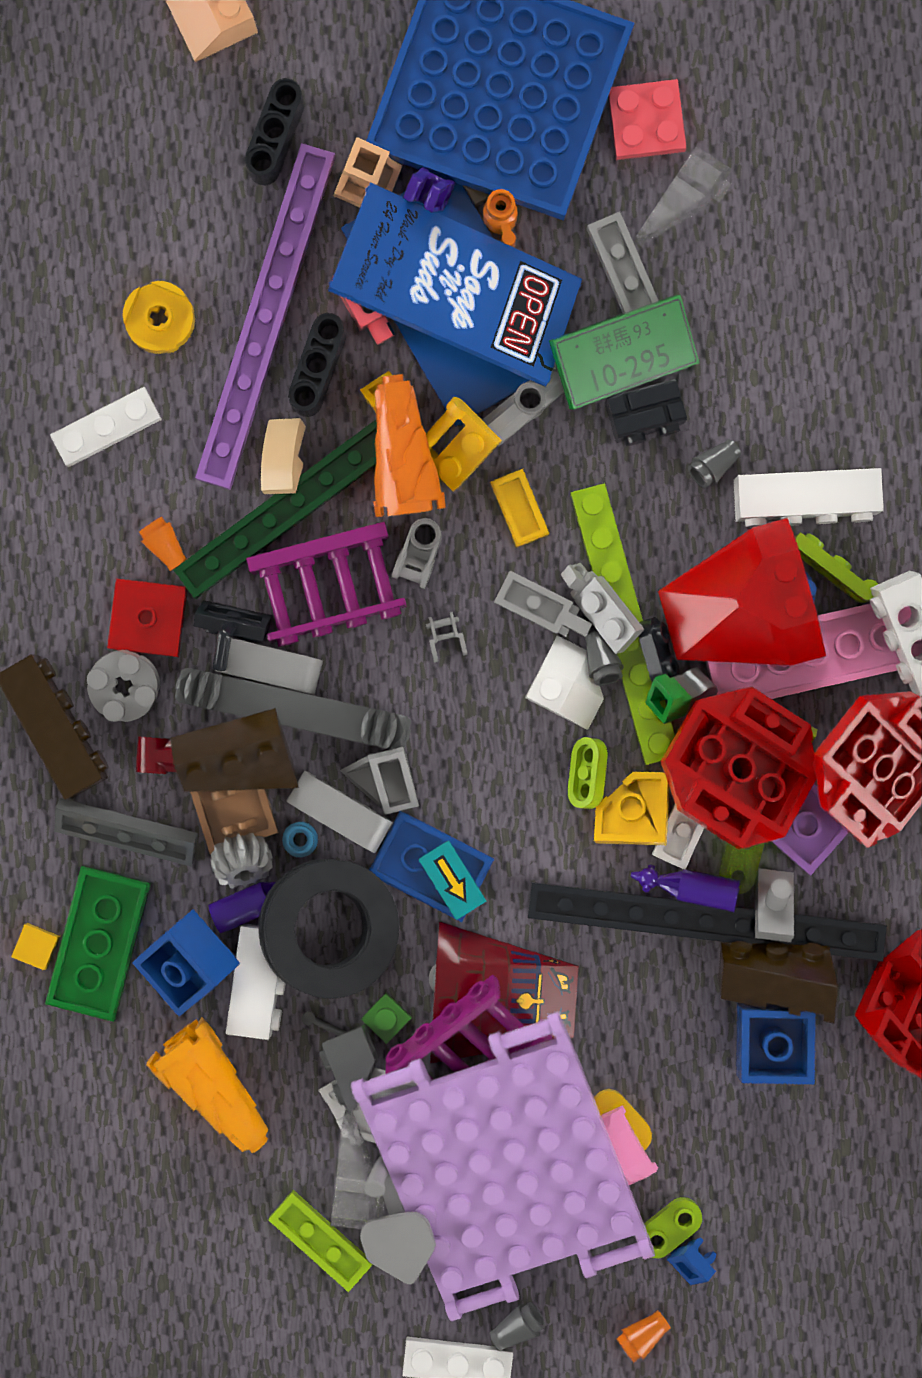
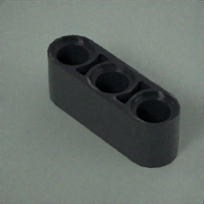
M279 79L272 85L245 155L248 173L251 179L259 185L272 184L278 178L304 111L301 88L292 79ZM285 95L296 97L295 101L290 105L279 103V100ZM280 127L284 130L282 135L277 138L266 136L271 128ZM265 159L271 162L270 167L264 171L254 169L255 164L259 160Z
M323 313L313 322L289 388V402L294 411L300 416L310 417L320 411L346 340L343 321L334 313ZM329 325L337 327L339 332L335 338L327 340L320 336L324 327ZM316 358H322L327 362L326 368L319 373H313L308 369L310 362ZM311 391L314 393L315 399L313 403L309 406L297 404V397L301 392Z

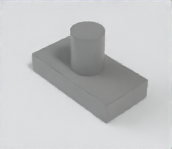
M758 868L755 880V938L791 942L794 937V872Z

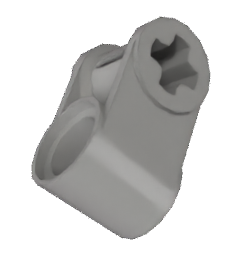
M422 518L412 524L405 544L395 563L392 578L402 577L419 583L420 588L426 589L442 539L440 527L435 521ZM430 526L435 530L436 535L432 543L423 545L417 542L416 532L420 527ZM409 565L415 567L417 569H420L421 572L409 569L406 566Z

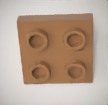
M266 789L190 792L210 854L214 851V845L224 842L225 837H236L238 833L240 836L253 833L255 837H267L279 833Z

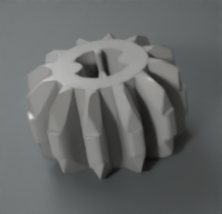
M238 833L233 838L225 837L224 842L214 845V851L211 853L212 860L210 862L215 877L218 878L220 885L229 884L230 888H235L238 885L246 887L250 883L257 884L259 879L268 877L269 870L273 868V858L268 844L265 842L264 837H255L253 833L245 836H240Z

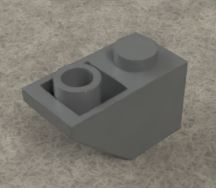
M366 1024L321 1043L324 1049L320 1051L322 1063L327 1072L332 1070L337 1084L333 1085L335 1096L340 1105H346L348 1112L360 1105L354 1098L351 1087L352 1081L361 1078L365 1081L370 1080L379 1058Z

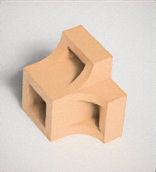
M357 137L333 196L360 208L366 193L365 189L369 186L370 182L391 192L393 191L402 165L393 161L388 156L389 151Z

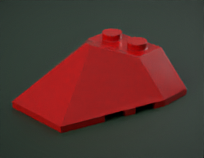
M788 518L751 528L658 591L677 660L792 666L826 656L818 615L800 551Z
M922 929L915 931L884 957L883 961L878 962L854 1015L870 1037L894 1063L921 1079Z

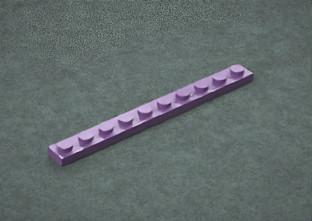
M303 143L300 145L195 478L198 481L227 490L232 488L336 159L335 153Z

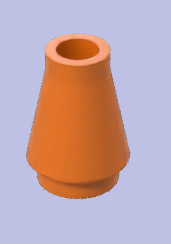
M163 517L156 519L139 531L143 538L141 542L167 566L169 571H172L187 560L171 523H166Z
M657 1310L652 1315L621 1329L622 1334L616 1340L634 1363L639 1358L644 1360L671 1327Z

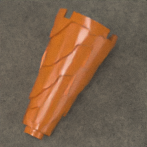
M403 374L382 377L383 384L377 385V390H375L377 422L375 438L376 468L374 475L375 501H373L375 517H382L384 515L383 507H387L388 516L431 511L433 500H436L437 509L446 508L445 494L441 491L437 469L431 458L427 436L420 419L414 387L411 386L410 381H404Z

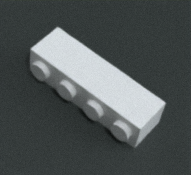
M881 468L738 475L734 479L736 522L745 521V527L748 528L767 524V520H782L788 518L790 526L802 524V519L816 518V524L837 523V517L851 516V522L873 521V515L884 511Z

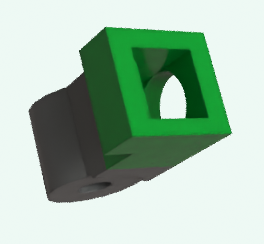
M696 667L688 670L681 676L669 678L666 674L655 677L645 703L662 723L666 724L686 716L696 700L717 695L718 689L703 671ZM668 700L666 708L664 709L661 706L660 701Z

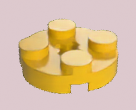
M154 281L142 288L138 287L131 292L123 307L122 316L126 331L133 342L147 352L155 354L175 352L188 341L195 325L194 308L185 293L172 283ZM160 309L166 310L167 322L154 326V320L150 318L151 313H159Z

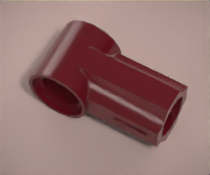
M138 737L136 772L153 774L176 772L170 739Z

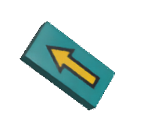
M449 840L418 859L456 920L487 901Z

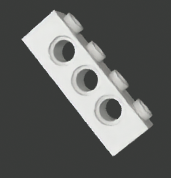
M908 571L871 587L874 598L870 599V604L878 619L882 618L887 631L883 632V636L889 649L897 653L900 663L896 665L901 680L904 684L909 683L911 691L922 697V653L915 657L911 653L914 642L922 639V577L919 573ZM909 606L911 617L908 622L900 624L898 614L902 608Z

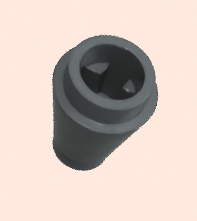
M728 439L724 443L694 457L692 464L688 466V472L700 487L705 489L709 485L715 486L741 456V451L735 442Z
M598 631L589 633L585 637L589 677L594 679L595 684L598 686H606L619 681L623 677L622 670L624 666L618 655L613 652Z
M532 1302L525 1305L520 1303L495 1329L490 1331V1337L495 1347L502 1351L505 1348L538 1337L540 1331L545 1328V1322L540 1311Z

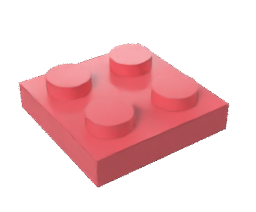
M678 79L611 88L608 102L616 160L686 151Z

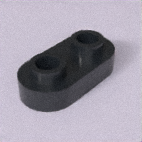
M656 617L640 621L639 623L645 630L638 637L652 683L655 677L666 674L669 678L678 676L680 673L679 665L670 652L668 645L670 635L666 624L660 622Z

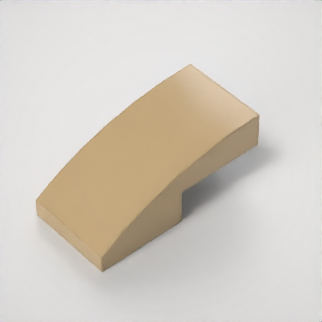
M301 418L273 419L268 421L261 463V491L264 494L296 493L303 468V462L299 458L298 453L306 428Z

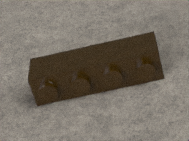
M31 654L0 672V687L64 800L73 799L108 779L105 770L109 767L99 750L94 752L87 740L91 738V734L81 719L76 721L70 709L74 705L68 693L63 688L58 690L52 678L56 676V673L47 658L41 660L40 656Z

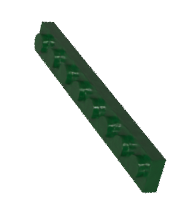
M376 420L300 475L296 493L273 495L173 569L195 599L199 598L246 563V558L257 555L376 466Z

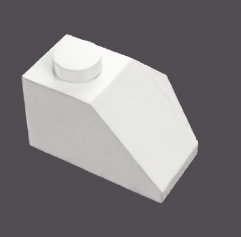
M557 635L525 698L588 730L604 697L600 686L596 685L594 679L589 677L587 650Z

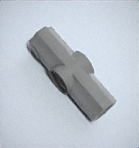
M556 363L550 376L551 380L546 387L531 380L521 384L512 396L483 419L485 424L502 440L498 447L529 421L540 416L546 407L564 393ZM526 393H532L538 397L540 404L535 408L529 409L521 404L520 398Z

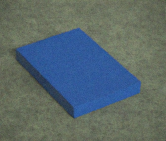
M399 811L369 870L384 883L454 918L418 859L449 840L480 888L494 858L403 811ZM466 915L459 918L458 921L463 922Z

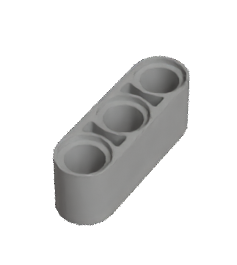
M231 638L227 670L217 672L315 695L323 660Z
M304 770L298 780L299 788L292 790L287 802L356 844L376 853L393 822L385 816L378 815L375 810L354 798H349L346 796V793L323 780L315 778V775Z

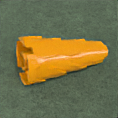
M201 1017L199 1021L196 1019L163 1044L165 1047L163 1051L166 1055L161 1057L155 1051L146 1065L168 1089L172 1088L193 1111L197 1110L220 1135L223 1133L242 1152L249 1149L251 1153H254L268 1141L266 1137L268 1128L255 1108L257 1106L255 1101L236 1076V1069L222 1050L221 1046L223 1044L204 1018Z

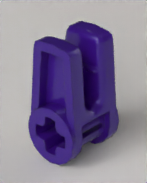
M422 167L412 175L403 199L409 202L418 201L423 203L424 208L432 213L443 211L452 195L455 182L450 179H442L430 173L429 169Z

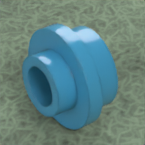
M295 822L285 829L282 837L283 846L294 857H306L316 849L318 834L312 825L306 822ZM297 833H304L306 835L307 843L304 846L295 844L294 836Z

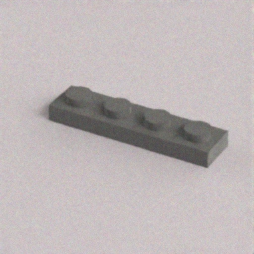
M62 798L59 799L55 807L54 832L192 867L196 855L198 833Z

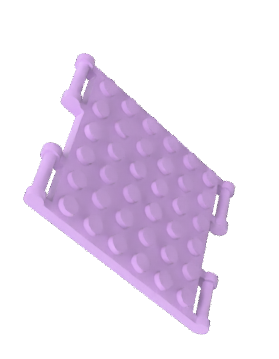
M559 1012L549 1014L546 1020L505 1034L500 1032L490 1034L488 1036L489 1043L496 1059L431 1080L422 1059L411 1061L408 1067L367 1081L361 1078L351 1083L354 1098L360 1104L405 1212H418L425 1216L430 1223L436 1247L427 1264L442 1296L450 1321L461 1319L464 1313L506 1300L507 1303L519 1300V1293L512 1276L513 1274L575 1254L578 1256L585 1278L597 1275L598 1270L639 1257H643L644 1260L655 1257L650 1237ZM552 1033L556 1037L555 1039L511 1054L508 1051V1048ZM411 1081L417 1083L416 1086L375 1100L372 1098V1094ZM634 1235L637 1240L636 1243L593 1257L590 1253V1249ZM499 1279L502 1285L459 1300L456 1295L457 1292Z

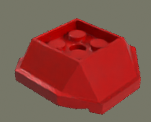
M752 686L696 700L661 760V765L677 810L737 849H744L784 838L817 779L812 764L815 758L811 741L813 740L811 725ZM734 761L741 765L742 775L740 778H737L732 771Z
M913 692L859 696L814 753L815 760L812 764L817 778L820 807L867 848L877 844L878 840L886 839L899 833L922 805V697Z

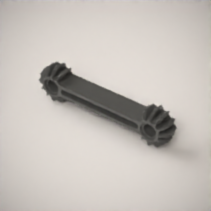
M191 668L181 670L176 682L175 698L179 703L242 717L276 708L280 723L283 726L387 749L399 747L405 749L406 742L410 737L411 720L407 716Z

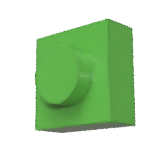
M386 992L363 1015L361 1020L387 1044L412 1016Z

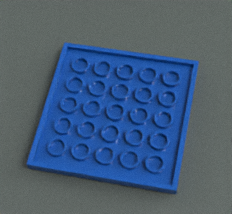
M418 0L366 141L389 151L388 156L395 162L418 170L424 167L438 177L446 180L450 179L455 183L489 195L498 189L507 190L513 195L515 204L564 221L629 42L634 22L571 0Z

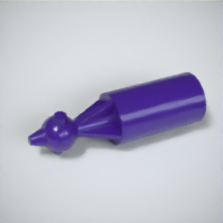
M649 864L648 868L631 873V878L640 883L644 892H649L650 889L659 886L677 898V901L735 912L740 880L687 869L659 875L652 864Z
M260 881L257 884L209 904V911L217 930L222 934L260 917L264 900L276 882Z

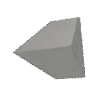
M403 747L368 755L340 770L358 789L382 808L385 815L419 806L409 762Z

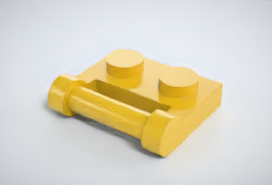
M453 397L446 405L447 410L426 433L431 458L437 469L438 477L453 492L468 479L502 442L485 422L458 397ZM457 419L461 420L466 426L438 455L432 447Z

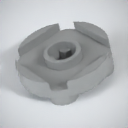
M116 650L106 654L95 663L87 675V691L91 703L107 720L113 722H128L144 716L155 704L158 691L160 690L159 674L153 663L143 655L139 656L128 650ZM117 677H121L124 681L130 680L133 686L128 689L130 694L124 695L123 692L116 690L115 686L118 684Z

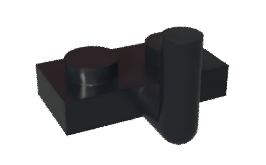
M203 600L195 613L193 626L203 628L207 633L217 634L212 668L217 671L227 670L233 635L247 642L263 641L270 628L272 615Z

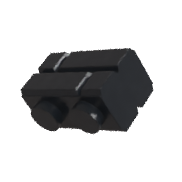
M676 379L610 396L605 401L615 442L625 441L626 446L646 441L645 435L659 432L660 437L680 431L679 426L683 425L687 420Z

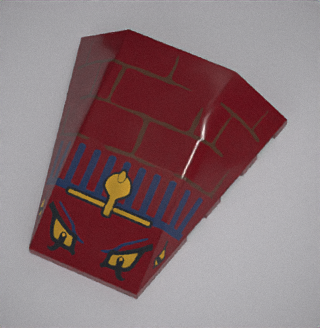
M439 921L433 1020L441 1015V1012L448 1004L456 1003L467 995L472 986L477 982H484L494 975L499 980L500 998L498 1001L525 1027L537 1023L541 1019H548L549 1014L559 1012L569 1037L574 1038L579 966ZM487 1010L471 1021L486 1037L496 1032L501 1034L509 1032ZM459 1031L443 1042L460 1058L483 1054ZM431 1052L430 1064L442 1062Z

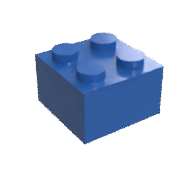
M194 909L132 962L178 1016H181L241 964Z
M737 1003L736 1075L741 1083L815 1084V1013L801 1010V1015L797 1016L788 1014L789 1007L767 1004L765 1009Z

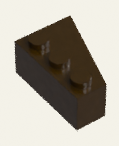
M276 708L170 738L174 767L184 792L299 788L293 759Z
M744 941L721 942L718 975L721 999L765 1009L767 1003L789 1007L788 1014L797 1016L801 1015V1010L823 1015L824 1022L835 1024L838 983L829 946L816 943L790 945L780 942H771L769 944L747 943Z

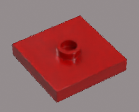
M116 578L107 649L179 657L188 589L184 586Z

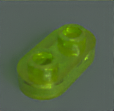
M726 842L718 876L732 879V873L736 870H741L744 877L740 882L738 894L746 893L754 885L764 843L751 846L748 849H737Z

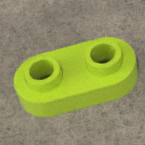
M583 737L575 743L572 749L568 798L571 804L577 808L593 809L602 801L608 752L606 745L600 739Z
M686 1197L676 1198L644 1223L650 1240L655 1235L663 1238L660 1245H652L655 1257L651 1258L665 1257L700 1228L702 1213L699 1206L692 1199ZM689 1213L691 1218L687 1223H680L678 1221L680 1214Z

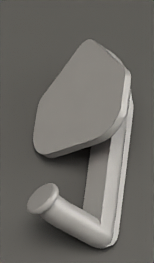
M380 1156L376 1160L368 1181L365 1182L363 1188L364 1192L371 1197L383 1195L389 1216L367 1221L360 1233L361 1243L366 1258L371 1264L406 1284H413L434 1252L436 1242L430 1223L425 1216L418 1212H405L383 1158Z

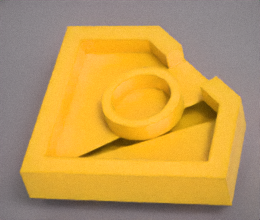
M632 772L622 781V785L610 796L602 799L596 807L594 841L601 844L667 845L669 784L665 773Z

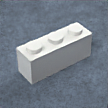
M245 923L240 927L236 959L241 964L234 970L226 1034L269 1040L273 1030L279 1031L282 1010L276 1009L277 995H284L286 983L272 971L262 953L258 925Z

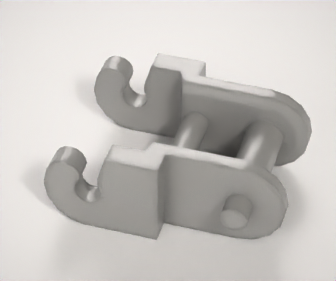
M453 611L450 612L449 618L433 621L432 617H429L430 623L426 624V628H431L434 638L429 640L434 663L439 662L435 643L440 640L453 637L459 638L463 656L468 655L463 632L458 633L455 622H459V617H454ZM452 625L454 632L436 636L435 628Z

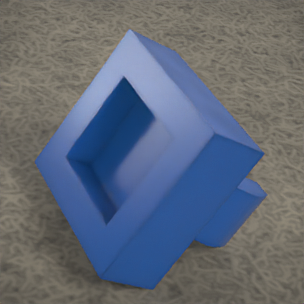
M702 1238L689 1241L687 1246L675 1248L667 1257L670 1264L690 1285L708 1282L716 1272L710 1265L714 1262L716 1253L712 1251L702 1256L698 1252L699 1246L704 1241Z

